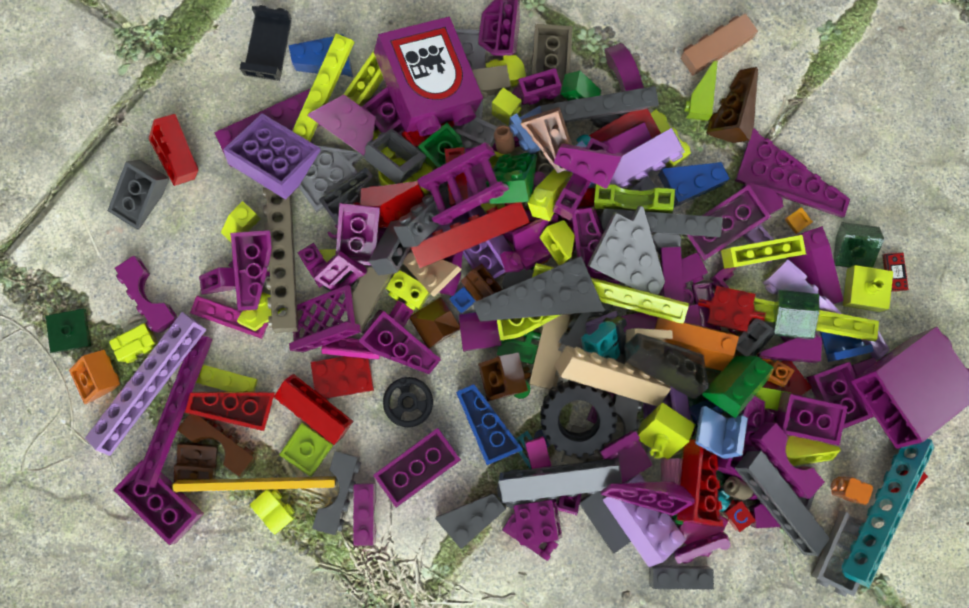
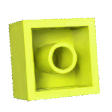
M857 265L848 268L846 271L842 306L875 312L889 310L893 271Z
M661 403L641 422L637 432L638 440L651 448V456L656 451L654 458L660 459L663 456L669 459L690 441L695 424L664 403Z

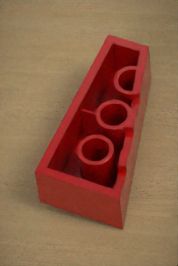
M191 392L185 413L265 431L275 392Z
M690 440L684 446L680 486L685 487L695 499V503L678 512L677 520L706 526L724 527L719 510L722 509V503L718 501L717 489H720V481L716 477V471L718 470L717 455L695 443L696 440Z

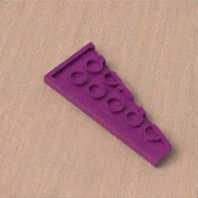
M753 128L751 139L747 142L735 182L744 185L750 182L775 190L782 198L841 218L845 217L850 198L832 185L829 186L821 180L820 176L806 169L805 165L786 151L780 150L772 144L771 140L765 139Z

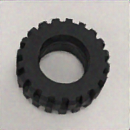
M568 379L566 382H558L555 388L552 387L549 390V394L544 397L540 411V421L543 435H546L550 445L553 444L555 446V450L558 452L563 450L567 456H571L573 453L577 454V457H583L584 453H588L591 456L594 454V450L598 449L601 451L605 448V443H610L612 440L611 435L616 431L617 414L613 400L605 390ZM576 400L592 404L597 412V421L594 426L581 433L566 430L561 425L559 419L561 409L569 402Z

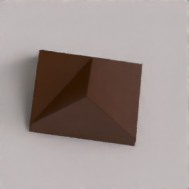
M441 297L409 318L428 349H431L460 330L456 319Z

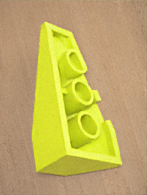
M560 315L497 320L500 341L519 338Z

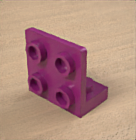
M536 219L512 233L514 251L519 252L526 271L534 267L536 263L540 264L553 257L539 238L545 228L549 226V221Z
M633 430L599 451L603 460L619 458L622 483L653 465L638 440V434Z
M556 498L514 506L520 545L557 541L562 538Z

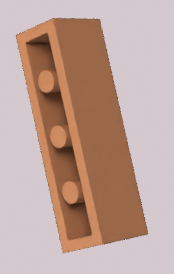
M746 13L740 17L737 15L726 26L720 25L710 36L706 34L699 39L697 44H690L684 48L680 59L692 76L712 65L714 61L720 60L752 40L758 30Z

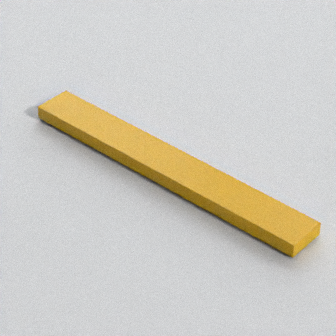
M336 476L177 480L173 484V491L334 488Z

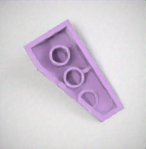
M789 260L776 266L763 281L765 289L771 294H776L806 308L842 314L828 298L818 294L819 289L816 285L809 284L805 280L807 276Z

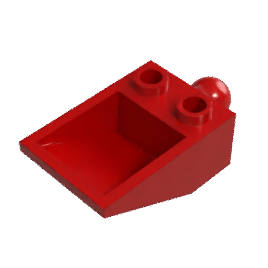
M418 181L370 186L368 188H361L360 203L356 202L353 204L380 207L379 228L388 227L391 221L399 220L402 216L407 215L411 211L410 209L418 205L425 195Z

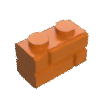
M838 476L831 483L832 495L843 498L851 503L866 505L871 497L873 486L852 477Z

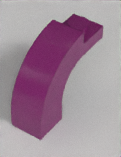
M622 43L605 48L608 67L614 71L621 91L644 88L639 70L628 48Z

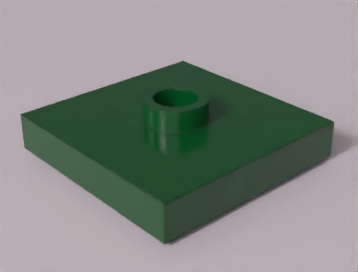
M86 309L45 315L50 353L54 354L91 347Z

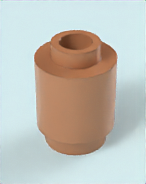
M502 125L497 127L494 133L496 149L501 154H509L515 149L513 133L508 126Z

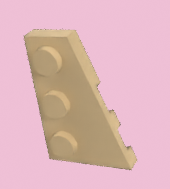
M413 251L403 261L404 265L433 297L462 270L457 265L443 259L419 268Z

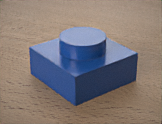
M464 287L449 298L461 314L476 302Z

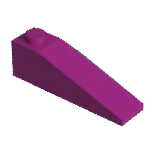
M380 309L367 323L358 340L376 355L430 374L441 361L437 355Z
M754 396L738 415L748 418L742 456L723 459L717 455L718 471L743 480L735 467L747 451H757L750 438L764 424L765 401Z
M672 481L610 484L601 491V495L672 516L695 503V499L685 487L676 485Z

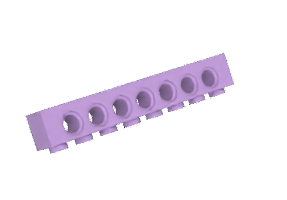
M181 312L85 437L95 450L109 456L114 452L207 329L190 316Z

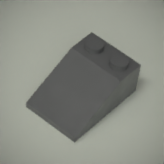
M140 159L126 161L107 211L135 229H140L164 194L170 178Z

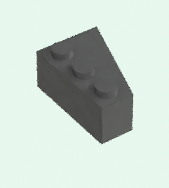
M365 167L321 197L319 201L338 226L340 203H360L361 188L379 185Z
M491 493L435 517V519L458 547L462 549L503 513L506 507L494 493Z

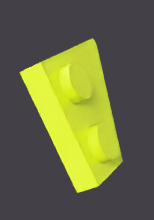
M262 292L258 309L243 310L237 322L253 331L261 328L264 323L268 322V317L272 316L271 309L268 308V297H271V295ZM281 308L279 309L278 314L284 310L287 311L288 309Z

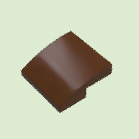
M179 442L177 444V463L174 465L173 484L177 480L215 479L218 445Z

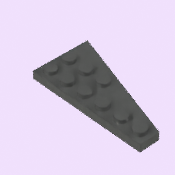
M578 257L473 303L480 321L605 311L582 257Z

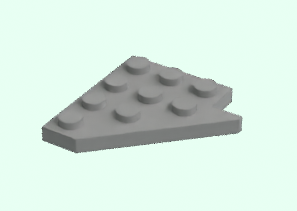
M318 146L320 152L299 185V189L316 212L324 208L319 201L321 197L358 173L353 165L363 159L364 156L361 153Z
M638 206L631 220L614 212L587 266L634 289L659 295L665 280L644 208Z

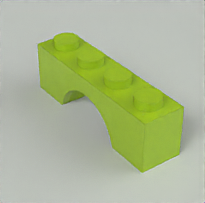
M596 184L594 207L597 209L636 211L638 206H642L645 212L672 214L675 189L654 188L645 191L623 189L609 184L608 188L605 189Z

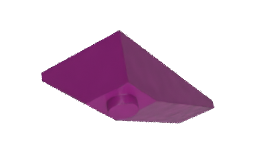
M823 226L799 234L803 235L806 254L787 257L786 260L791 261L807 276L805 280L809 284L816 285L820 296L828 298L832 304L844 301L830 244Z
M271 231L230 233L238 311L258 309L272 253Z

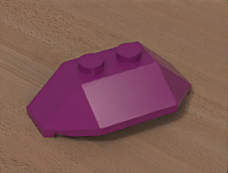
M494 0L487 6L481 15L479 46L493 55H514L517 52L520 0Z

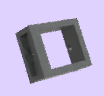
M392 128L385 133L382 132L374 141L370 140L365 146L366 151L363 157L395 184L403 183L421 170L426 159L425 154ZM388 147L406 162L399 167L380 151Z

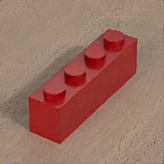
M295 374L286 378L274 395V398L281 405L286 406L295 416L301 418L333 445L344 437L354 422Z

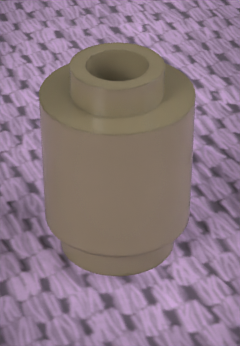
M731 476L725 481L724 491L727 495L740 500L749 499L753 495V491L744 480Z

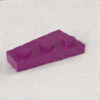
M562 144L553 163L607 189L624 153H606L605 150L594 151L588 150L586 147Z

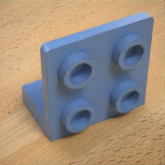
M706 406L701 407L695 443L723 459L742 456L748 418L743 415L736 418H725Z

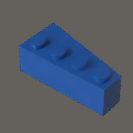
M474 384L456 392L486 465L523 450Z

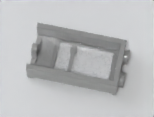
M839 511L829 535L830 539L826 543L811 576L817 578L816 583L828 588V585L835 587L834 592L844 597L847 594L855 596L859 583L845 577L842 572V563L845 558H849L851 544L854 540L857 541L860 525L865 523V521L854 518L847 512ZM868 540L866 545L872 546L876 541ZM862 557L857 563L864 564L867 558Z

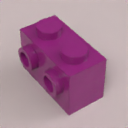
M556 68L520 78L518 80V89L523 104L529 103V105H533L541 99L557 97L561 91V83Z

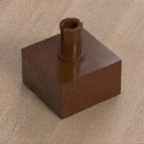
M519 353L498 356L478 364L487 402L528 391L525 379L530 378L531 372L524 373L525 371H530V368L527 366L522 367Z

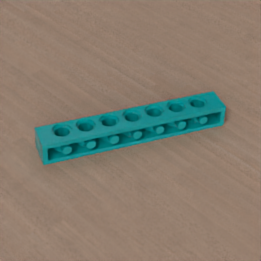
M931 439L902 447L898 454L893 456L891 461L892 467L890 471H886L883 478L884 484L882 488H878L875 494L876 501L873 506L871 505L868 508L867 520L860 525L857 541L854 540L851 544L849 558H845L842 563V572L846 578L870 588L934 450V444ZM909 454H916L914 458H907ZM903 470L908 471L906 475H899ZM895 487L900 488L897 493L890 492ZM885 505H892L890 510L882 509ZM878 522L884 523L881 528L874 527ZM868 540L876 541L872 546L866 545ZM860 558H867L864 564L857 563Z

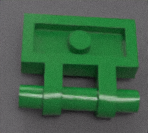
M532 330L523 335V337H526L525 342L514 340V338L502 340V346H498L496 356L519 353L521 362L534 365L538 345L531 344L532 339L540 340L541 333Z

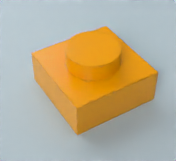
M802 207L784 219L795 234L813 223Z

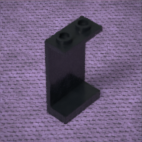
M264 5L252 6L255 18L246 62H241L239 69L244 76L280 81L292 23L289 11L283 8L270 9Z

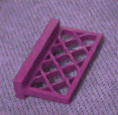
M343 286L298 304L297 311L302 310L304 312L300 320L298 319V332H293L294 342L289 343L290 351L304 353L360 333V325L355 324L351 286ZM345 293V299L343 303L339 302L338 300L341 294ZM327 299H331L332 302L327 309L324 305ZM313 304H316L318 307L313 315L310 310ZM337 304L340 306L337 315H334L332 312ZM323 310L326 313L321 321L318 317ZM344 311H346L348 320L343 322L341 317ZM307 316H310L311 320L308 326H306L304 322ZM331 316L334 321L331 327H328L326 324ZM317 322L320 325L317 331L314 332L312 329ZM303 327L305 332L300 338V330Z

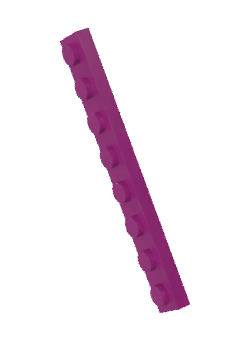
M201 336L184 358L135 483L155 488L185 412L189 395L194 389L213 339Z

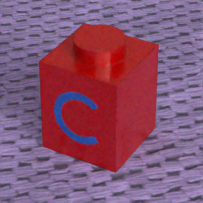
M730 500L729 507L722 512L734 530L738 532L743 531L756 521L741 500Z

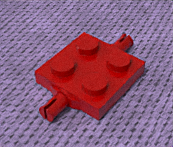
M716 286L715 294L711 301L699 298L698 306L709 308L708 324L746 333L752 318L764 321L766 312L754 310L756 294Z

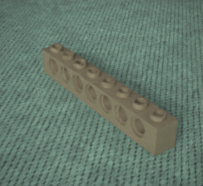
M263 187V197L267 200V205H264L263 209L264 216L267 217L268 222L264 224V230L271 231L272 253L267 272L270 271V278L267 279V289L271 290V297H268V308L272 312V316L268 317L269 328H272L274 333L298 332L292 196L290 195L285 200L268 188ZM277 198L282 199V201L279 204L273 203V201ZM277 216L283 217L280 222H274ZM278 234L284 235L283 239L279 241L274 240V238ZM277 253H285L282 259L275 258ZM279 271L286 272L282 278L276 277ZM279 290H287L284 296H277ZM287 308L288 310L285 315L280 316L278 315L279 309Z

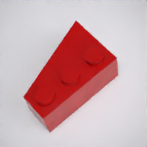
M176 114L154 119L148 140L173 185L177 186L195 180L198 166L193 159Z

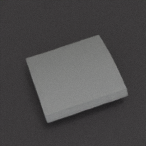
M475 118L470 123L465 124L462 130L457 129L456 133L460 136L465 149L475 148L484 142L492 147L495 143L494 133L497 126Z

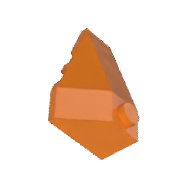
M657 317L654 329L673 331L672 339H665V343L704 367L721 371L724 370L734 357L739 336L733 333L686 322L682 324Z

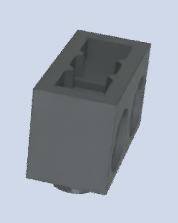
M755 319L749 325L747 333L743 332L739 337L735 353L738 356H756L774 336L773 328L763 320Z

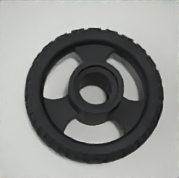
M403 377L392 382L386 389L383 397V408L387 417L394 424L401 427H415L422 424L431 414L433 395L423 381L414 377ZM414 384L420 387L425 393L426 400L418 401L416 395L410 392V385ZM399 388L402 394L398 398V407L391 409L390 397L393 391ZM406 397H412L413 405L409 408L403 405V400ZM415 409H419L422 412V415L415 420H401L404 412H412Z

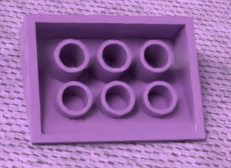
M264 114L258 116L223 149L229 165L285 200L299 187L320 152L318 146Z

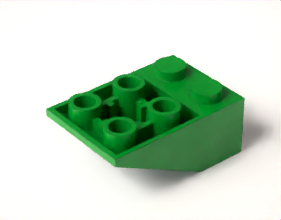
M522 153L514 156L504 154L498 158L493 168L497 182L501 181L506 184L509 190L505 191L501 197L490 199V204L529 202L533 193L537 154ZM488 180L486 182L487 188L490 187Z

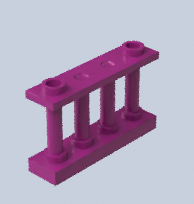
M484 142L417 179L420 187L432 192L439 214L432 217L433 222L447 225L453 221L452 219L492 198L501 197L505 191L509 190L506 184L496 180L489 162L490 157L495 155L491 146ZM479 163L482 164L490 187L481 192L472 172L473 166ZM462 172L465 173L473 196L464 201L455 181L456 176ZM444 182H448L456 203L455 206L447 210L438 189L439 185Z

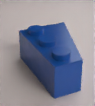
M334 36L288 45L295 70L318 73ZM348 56L340 75L353 77L350 57Z
M721 162L664 168L658 174L664 188L675 189L674 208L725 185L730 179Z

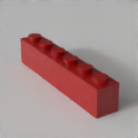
M504 203L505 207L498 209L496 206L487 210V215L480 217L477 214L468 218L469 222L463 225L461 222L450 226L451 230L443 232L441 229L432 233L433 237L424 240L416 247H411L419 268L433 264L530 223L522 203Z

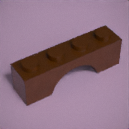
M189 414L177 431L195 444L205 439L219 441L225 451L223 465L242 478L256 461L253 457L254 452L246 446L243 449L238 446L239 441L232 435L226 437L222 434L223 429L216 423L210 425L206 422L209 418Z

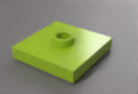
M302 422L279 455L312 477L334 445Z

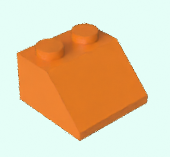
M105 350L83 355L69 370L84 405L112 392L120 385L119 376L114 371L111 359Z

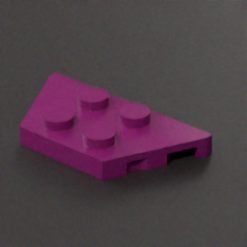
M345 95L334 99L307 115L363 156L366 151V144L373 140L376 117Z

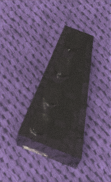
M637 333L624 345L627 363L688 397L695 399L709 388L703 354Z

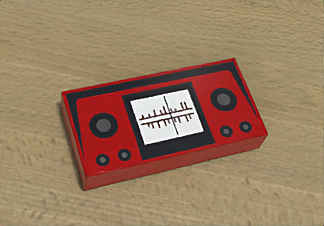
M904 252L883 254L884 270L893 271L891 292L909 290Z

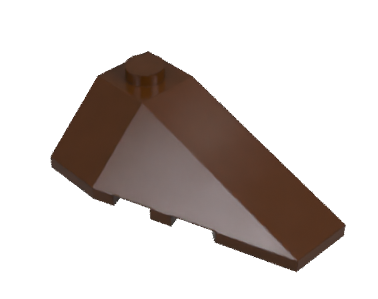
M757 67L742 69L738 72L729 87L730 92L727 97L722 98L717 113L714 112L710 118L706 131L708 135L731 143L750 141L755 120Z

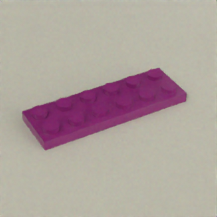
M311 88L214 132L223 153V149L261 114L293 131Z

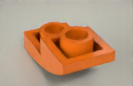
M761 358L774 367L768 381L785 387L795 370L778 360L774 362L770 359Z

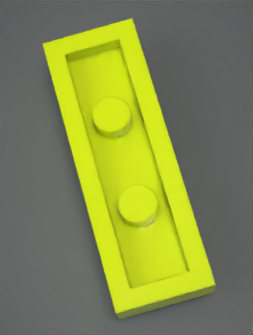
M203 365L196 383L228 392H255L258 379Z

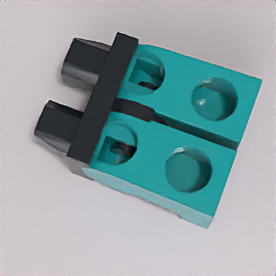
M616 316L613 320L606 317L595 332L581 337L583 351L591 354L597 353L603 358L616 360L620 353H625L626 332L623 331V328L627 325L626 319L620 316Z

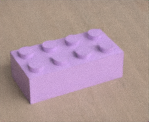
M673 129L665 131L623 155L610 183L626 189L632 185V181H641L649 176L648 172L652 170L657 172L666 167V162L670 160L675 162L681 159L685 150Z
M639 473L624 483H644L646 481ZM607 496L603 499L648 567L664 562L686 541L668 514Z

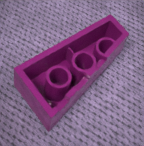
M594 206L578 207L572 217L577 258L582 257L591 278L619 284L620 281L587 266L604 230Z

